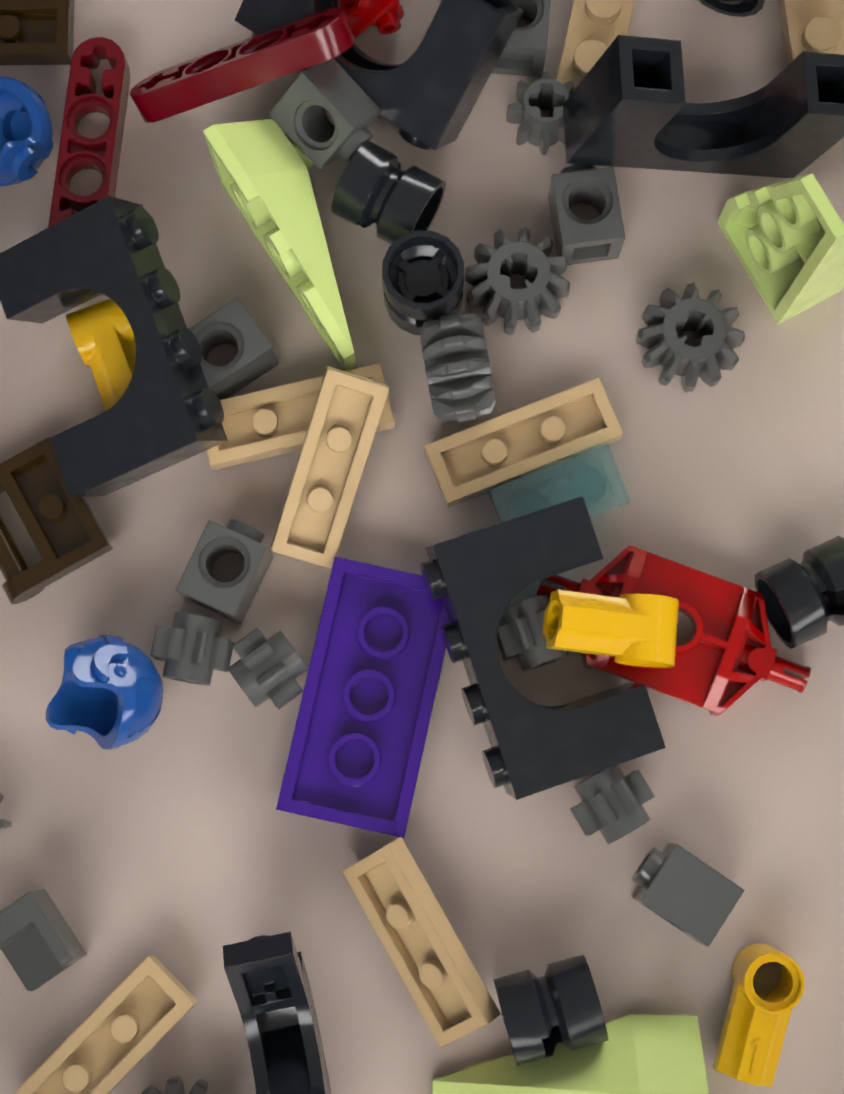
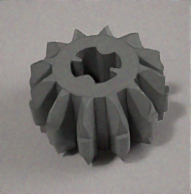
M526 226L520 229L517 241L511 242L508 235L499 229L494 234V248L479 243L474 249V258L478 264L467 266L465 269V281L474 286L467 293L469 306H485L481 317L485 326L493 324L499 317L505 318L504 332L508 336L515 333L518 320H523L526 327L535 333L540 330V314L548 318H557L561 310V305L557 299L568 296L570 282L561 277L567 269L568 262L566 257L558 255L549 256L553 247V241L550 236L541 239L536 245L529 243L531 234ZM511 274L524 276L523 289L510 287Z
M693 282L686 286L682 299L673 290L668 288L661 293L659 298L660 306H646L642 319L647 326L638 330L636 343L642 347L650 348L641 360L643 368H653L660 364L664 367L658 380L661 386L668 385L673 376L678 375L681 376V385L685 392H692L694 390L698 376L705 384L713 387L721 379L720 369L731 371L738 363L739 357L733 349L742 345L745 340V333L742 330L730 327L739 316L738 307H730L721 311L717 308L722 296L719 289L713 290L706 300L699 299V290ZM683 329L695 332L693 340L701 338L697 347L685 344L687 336L679 339Z
M453 313L442 315L437 320L424 322L420 331V340L434 414L441 422L452 420L464 422L475 420L476 416L491 414L496 405V397L482 320L475 313L466 315Z

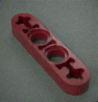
M331 8L152 74L136 84L131 89L130 96L146 123H153L328 61L349 49L354 44L355 37L341 8Z
M104 37L90 38L82 42L74 50L70 64L48 228L75 214L73 210L79 212L108 196L115 197L130 85V68L120 46L111 39ZM102 59H108L112 68L104 70L102 74L101 89L105 96L96 94V82L90 69L98 68ZM99 112L109 117L110 124L103 135L89 139L82 137L78 133L79 122L85 115ZM83 169L97 170L102 174V182L96 192L87 196H80L70 191L71 179L77 172Z

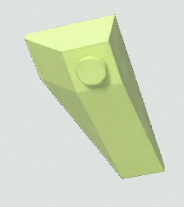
M273 119L213 124L203 130V134L219 182L342 370L346 371L357 368L340 294L308 169L314 165L313 161L290 137H286Z
M813 173L743 192L727 199L717 224L777 324L842 291L844 288V224Z
M630 1013L608 1020L609 1022L605 1023L608 1041L576 1050L569 1049L562 1042L556 1044L553 1056L516 1066L513 1054L496 1057L433 1078L432 1094H709L698 1016L696 1014Z

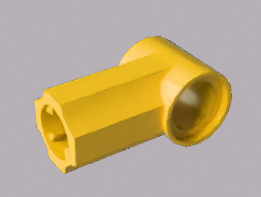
M110 298L66 314L67 323L84 364L87 367L90 366L105 411L114 406L125 393L132 379L136 361V345L130 323L124 312Z
M567 590L551 592L550 601L544 611L543 634L546 638L547 649L615 657L614 662L622 665L672 668L675 666L679 600L653 594H623L618 598Z
M755 943L742 949L736 955L732 964L731 977L734 985L712 1067L715 1071L728 1075L735 1080L756 1086L772 1087L791 1011L801 1000L804 993L805 979L801 968L791 957L769 944ZM778 962L781 969V980L778 986L773 991L765 994L756 993L753 987V976L756 970L765 963Z

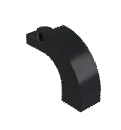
M291 931L271 936H257L248 941L224 945V970L244 1025L252 1062L256 1094H331L311 987L301 951H296Z

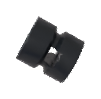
M367 140L359 147L346 166L333 195L331 209L336 215L363 228L375 222L377 237L392 245L402 235L416 230H428L443 199L446 182L414 165L405 171H401V163L398 162L395 154Z
M416 230L400 236L389 246L382 264L384 302L390 319L400 329L413 335H420L424 322L440 319L442 315L459 314L463 304L464 261L459 248L448 237L434 231Z
M840 536L806 550L803 553L801 564L789 558L754 575L756 592L763 594L767 619L780 640L790 649L827 633L828 621H832L838 626L844 625V538Z
M584 954L548 964L545 975L539 978L530 970L493 979L516 1066L553 1056L556 1044L562 1042L569 1049L576 1050L608 1041L602 1008Z

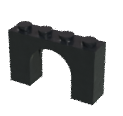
M243 0L235 21L252 31L251 37L313 14L331 8H339L338 0ZM442 0L421 44L404 63L388 64L375 60L362 52L355 43L333 59L382 109V112L377 117H384L400 128V136L413 146L424 150H430L431 148L437 150L457 140L524 10L508 0Z
M618 35L563 104L566 163L794 178L844 137V55L802 51L769 84L753 93L720 102L686 103L681 40Z
M111 196L94 203L0 253V301L7 319L45 323L95 297L105 295L113 300L124 312L133 331L136 345L135 367L129 386L119 401L107 411L49 438L70 498L108 495L228 441L222 425L224 411L217 395L208 387L200 365L202 360L200 344L185 324L178 304L180 301L178 284L170 271L165 268L156 244L159 239L157 226L142 204Z
M583 496L426 547L429 561L420 563L422 575L431 599L442 598L450 621V623L441 626L443 639L452 662L463 661L470 685L461 688L462 696L473 725L484 724L491 748L483 750L482 756L494 788L504 785L506 793L518 800L666 748L644 684L629 682L567 704L543 706L529 701L518 693L507 680L499 662L497 653L499 623L508 604L520 591L539 580L603 559Z

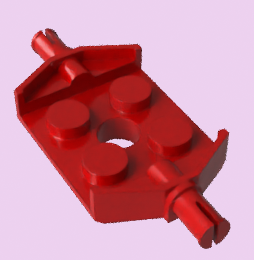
M629 545L590 580L583 578L582 582L579 583L560 575H554L542 579L536 595L547 594L549 599L551 592L557 590L618 598L623 594H653L678 599V611L684 613L692 622L693 635L689 643L676 646L674 667L648 668L622 665L614 662L615 657L582 653L583 666L587 669L593 667L625 680L644 684L647 688L709 710L710 715L718 716L722 714L758 680L763 682L770 680L797 690L799 693L804 691L808 683L804 679L810 677L811 667L776 656L778 650L771 647L763 594Z

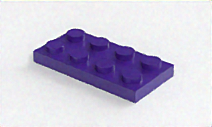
M340 557L334 558L276 810L405 838L446 651L441 626L450 623L442 598L431 599L422 575Z

